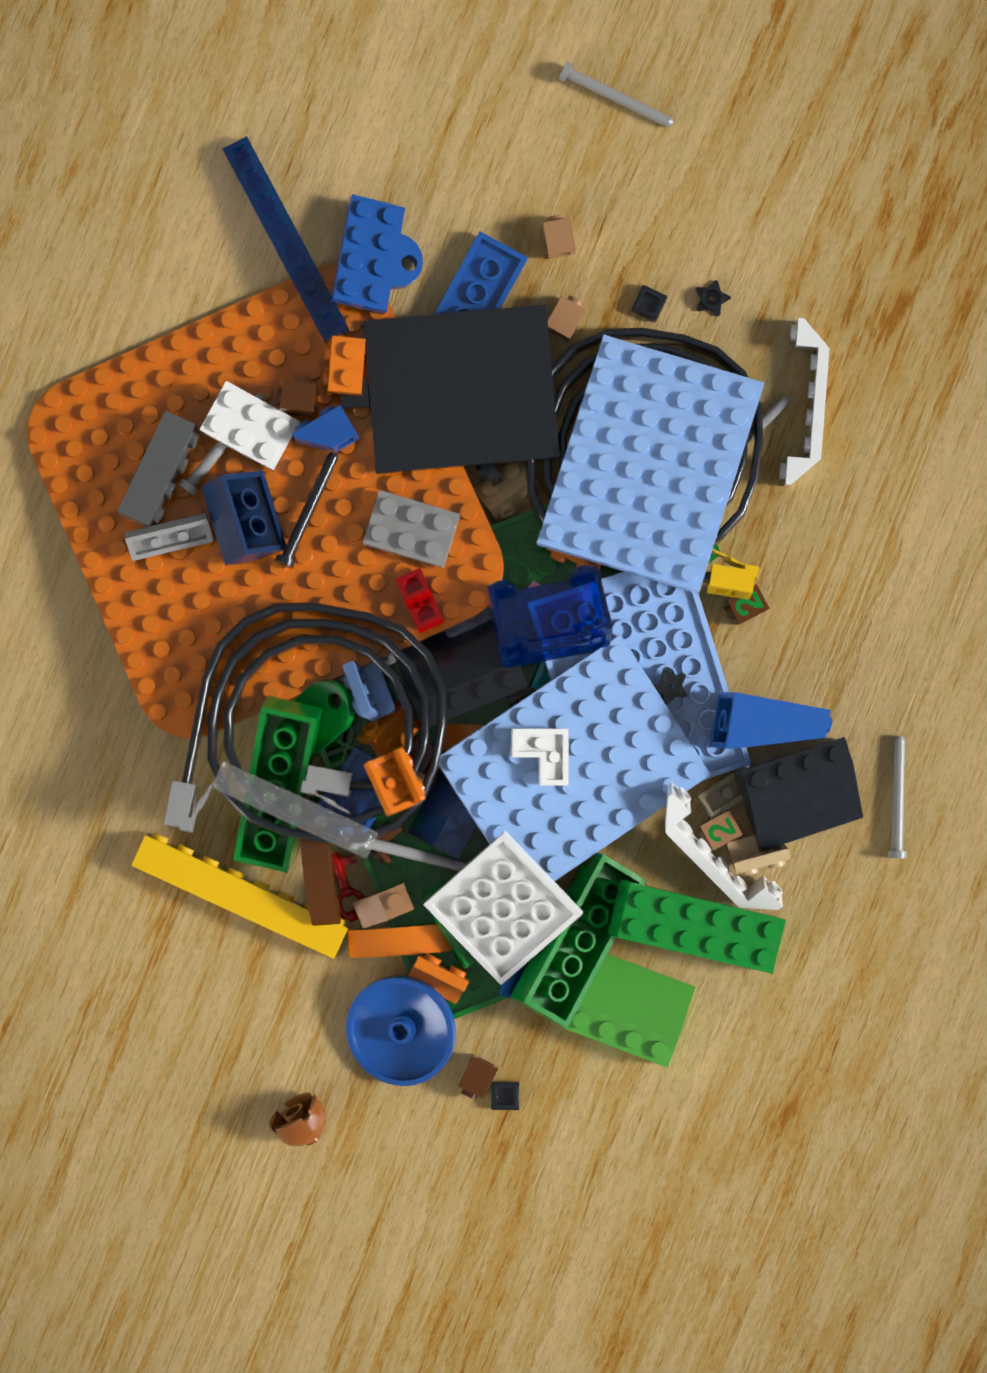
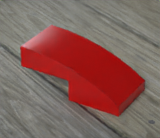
M421 568L395 579L419 634L445 623Z

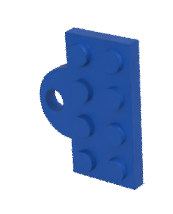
M355 194L350 196L332 291V302L384 315L387 312L391 289L405 288L416 280L422 270L423 257L418 245L410 237L401 234L405 207ZM403 258L411 259L414 263V270H405L402 267L401 260Z

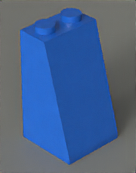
M719 692L709 747L736 749L826 738L832 726L831 710L737 692Z

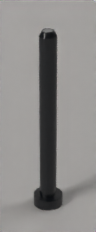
M330 452L327 455L282 555L277 554L275 558L277 563L287 568L293 569L295 561L292 560L338 460L336 453Z

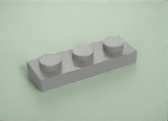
M207 513L125 532V540L132 561L214 542Z

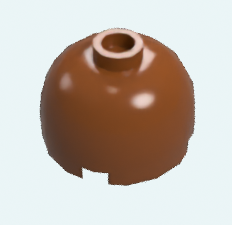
M306 1092L288 1100L284 1104L288 1108L281 1114L277 1110L269 1122V1127L274 1134L289 1146L313 1145L320 1139V1134L326 1124V1112L322 1103L315 1094L312 1096L311 1093Z

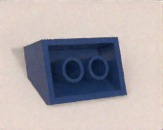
M263 470L220 475L201 486L225 566L248 563L284 551L286 542Z
M442 771L436 778L408 833L458 859L476 827V823Z

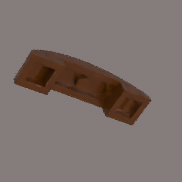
M329 814L305 815L311 818H329ZM300 824V830L331 835L330 827H311ZM300 839L304 885L312 926L340 924L338 896L335 894L330 844Z

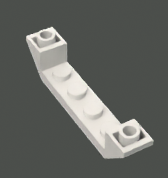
M798 318L796 325L791 324L790 341H795L794 349L816 350V354H811L810 371H814V382L809 381L808 398H812V408L807 409L805 426H810L809 437L804 438L803 453L808 454V458L787 457L785 463H780L779 479L784 480L783 486L787 487L821 460L830 348L804 318Z
M672 782L667 785L665 812L666 834L739 908L781 909L783 907V892L776 882H769L763 875L751 886L747 887L740 876L735 877L729 871L727 863L721 857L716 858L711 853L709 845L702 838L698 840L692 834L691 827L683 820L691 813V797L684 788L680 787L678 789Z

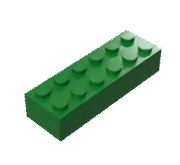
M268 695L261 706L248 781L270 803L302 816L306 794L301 792L303 781H306L309 765L312 766L323 708ZM246 791L244 805L254 815L284 827L300 830V824L266 811ZM241 815L233 860L288 873L294 861L298 838L284 836L256 825Z
M597 852L583 861L566 892L583 911L582 915L530 959L510 998L550 1022L568 1028L616 938L607 933L621 879L643 885L647 880L602 853Z
M621 879L607 934L629 941L773 974L786 919Z

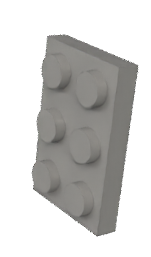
M379 490L363 545L444 569L460 514Z

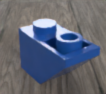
M341 405L336 408L330 406L320 413L321 417L312 422L306 420L296 426V431L292 433L298 444L337 453L359 440Z

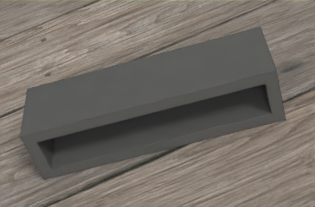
M164 412L117 511L122 517L144 527L160 523L164 515L162 507L166 499L170 500L175 492L176 484L174 482L178 474H183L187 467L188 459L186 457L190 448L195 449L200 439L199 428L196 424L170 412Z

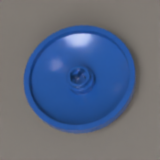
M393 975L372 982L357 995L347 1015L346 1035L354 1058L367 1073L387 1084L411 1086L431 1079L446 1065L454 1050L456 1025L448 1003L436 989L414 977Z

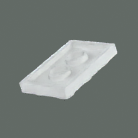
M226 381L199 431L273 471L300 421Z

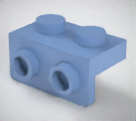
M354 661L342 665L345 672L343 680L346 687L350 691L352 690L355 699L352 701V704L359 716L374 722L397 710L385 675L373 662L364 667H360Z

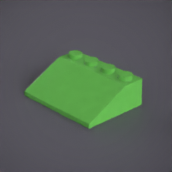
M607 954L568 1028H563L668 1068L696 987Z

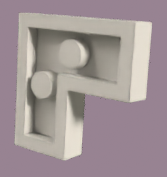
M567 728L511 729V757H539L540 786L568 785Z

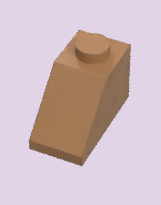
M404 881L352 903L363 929L414 909V904Z

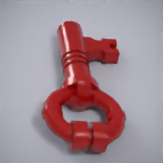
M339 851L331 853L332 868L340 888L337 895L340 916L351 923L359 920L355 909L348 912L343 910L342 900L352 895L356 896L358 900L365 897L359 890L350 887L344 869L348 864L357 863L356 859H352L355 856L354 853L348 854L347 857H340Z

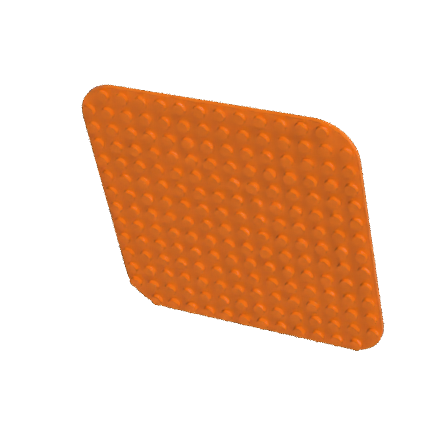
M327 264L313 268L61 381L48 389L38 399L31 411L27 426L30 452L139 704L153 724L173 736L181 738L191 737L202 678L215 646L247 615L276 603L315 602L372 613L404 626L419 641H422L475 617L490 605L500 589L504 570L502 553L464 467L376 474L374 470L375 455L371 406L370 408L343 410L355 429L359 440L336 453L338 460L292 560L295 561L293 569L287 568L275 561L277 554L282 555L283 552L248 563L225 566L201 486L220 475L263 470L287 545L324 461L330 453L329 451L298 444L293 435L273 471L228 447L195 487L198 490L196 494L191 496L178 483L182 478L187 480L218 442L198 431L200 434L198 444L195 449L190 448L186 457L188 459L187 467L183 474H178L174 482L176 484L175 492L170 500L166 499L162 507L164 515L159 524L207 513L214 542L132 561L125 540V532L145 527L122 517L117 511L165 411L196 424L200 429L226 381L253 396L261 393L266 397L265 402L280 410V406L276 405V394L278 389H282L283 381L317 384L319 396L316 417L289 415L300 421L299 424L306 420L312 422L321 417L320 413L330 406L336 408L341 405L340 394L332 393L331 396H326V388L321 387L322 372L328 369V360H323L325 343L330 344L332 336L365 339L364 321L396 318L389 302L387 312L384 315L332 302L331 297L337 264ZM365 345L363 378H367V380H368L366 345ZM379 490L460 514L444 569L363 545ZM418 568H421L445 623L420 634L395 581L396 578ZM283 612L248 626L224 651L212 680L201 737L208 736V718L212 698L227 660L253 634L288 619H330L355 624L385 636L400 650L411 645L401 635L372 623L316 612ZM290 629L260 642L236 666L223 697L218 721V732L224 729V711L238 677L265 650L297 636L338 635L372 649L381 659L392 653L385 646L355 634L331 629ZM302 645L273 657L247 682L234 713V724L259 714L261 706L268 695L290 700L300 695L315 682L325 679L335 680L345 675L342 665L350 661H354L360 667H364L372 663V661L368 657L338 645Z

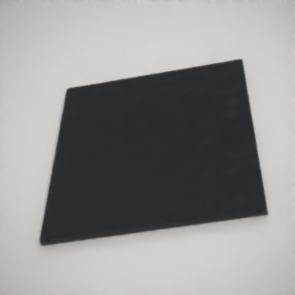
M546 304L364 321L363 328L366 339L375 455L374 470L376 474L560 458L561 451L559 450L547 320L548 308Z

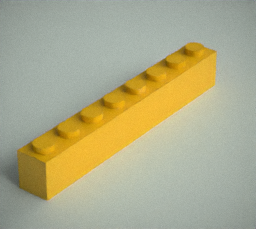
M155 832L152 836L145 835L131 866L333 959L336 957L349 929L348 926L344 925L345 919L340 917V924L312 926L307 902L302 906L294 902L295 896L280 890L279 894L268 890L269 884L255 879L252 883L243 878L245 875L243 872L229 867V870L226 871L218 867L219 861L204 855L203 859H200L193 855V849L179 844L177 848L167 844L169 839Z

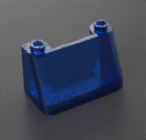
M579 566L574 569L568 581L515 590L514 585L505 580L497 581L487 586L497 651L502 667H517L593 653L600 648L608 647L611 643L613 625L598 566Z

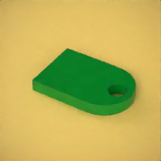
M325 679L315 682L293 700L323 708L313 758L346 731L354 719L353 698L348 689L335 680ZM334 693L338 694L341 699L340 707H337L333 702L332 697Z

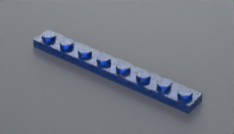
M246 136L223 148L226 158L324 343L329 342L332 336H341L350 331L336 303L331 301V293L248 137Z

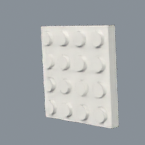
M506 831L500 834L424 903V906L500 985L583 913L573 900Z

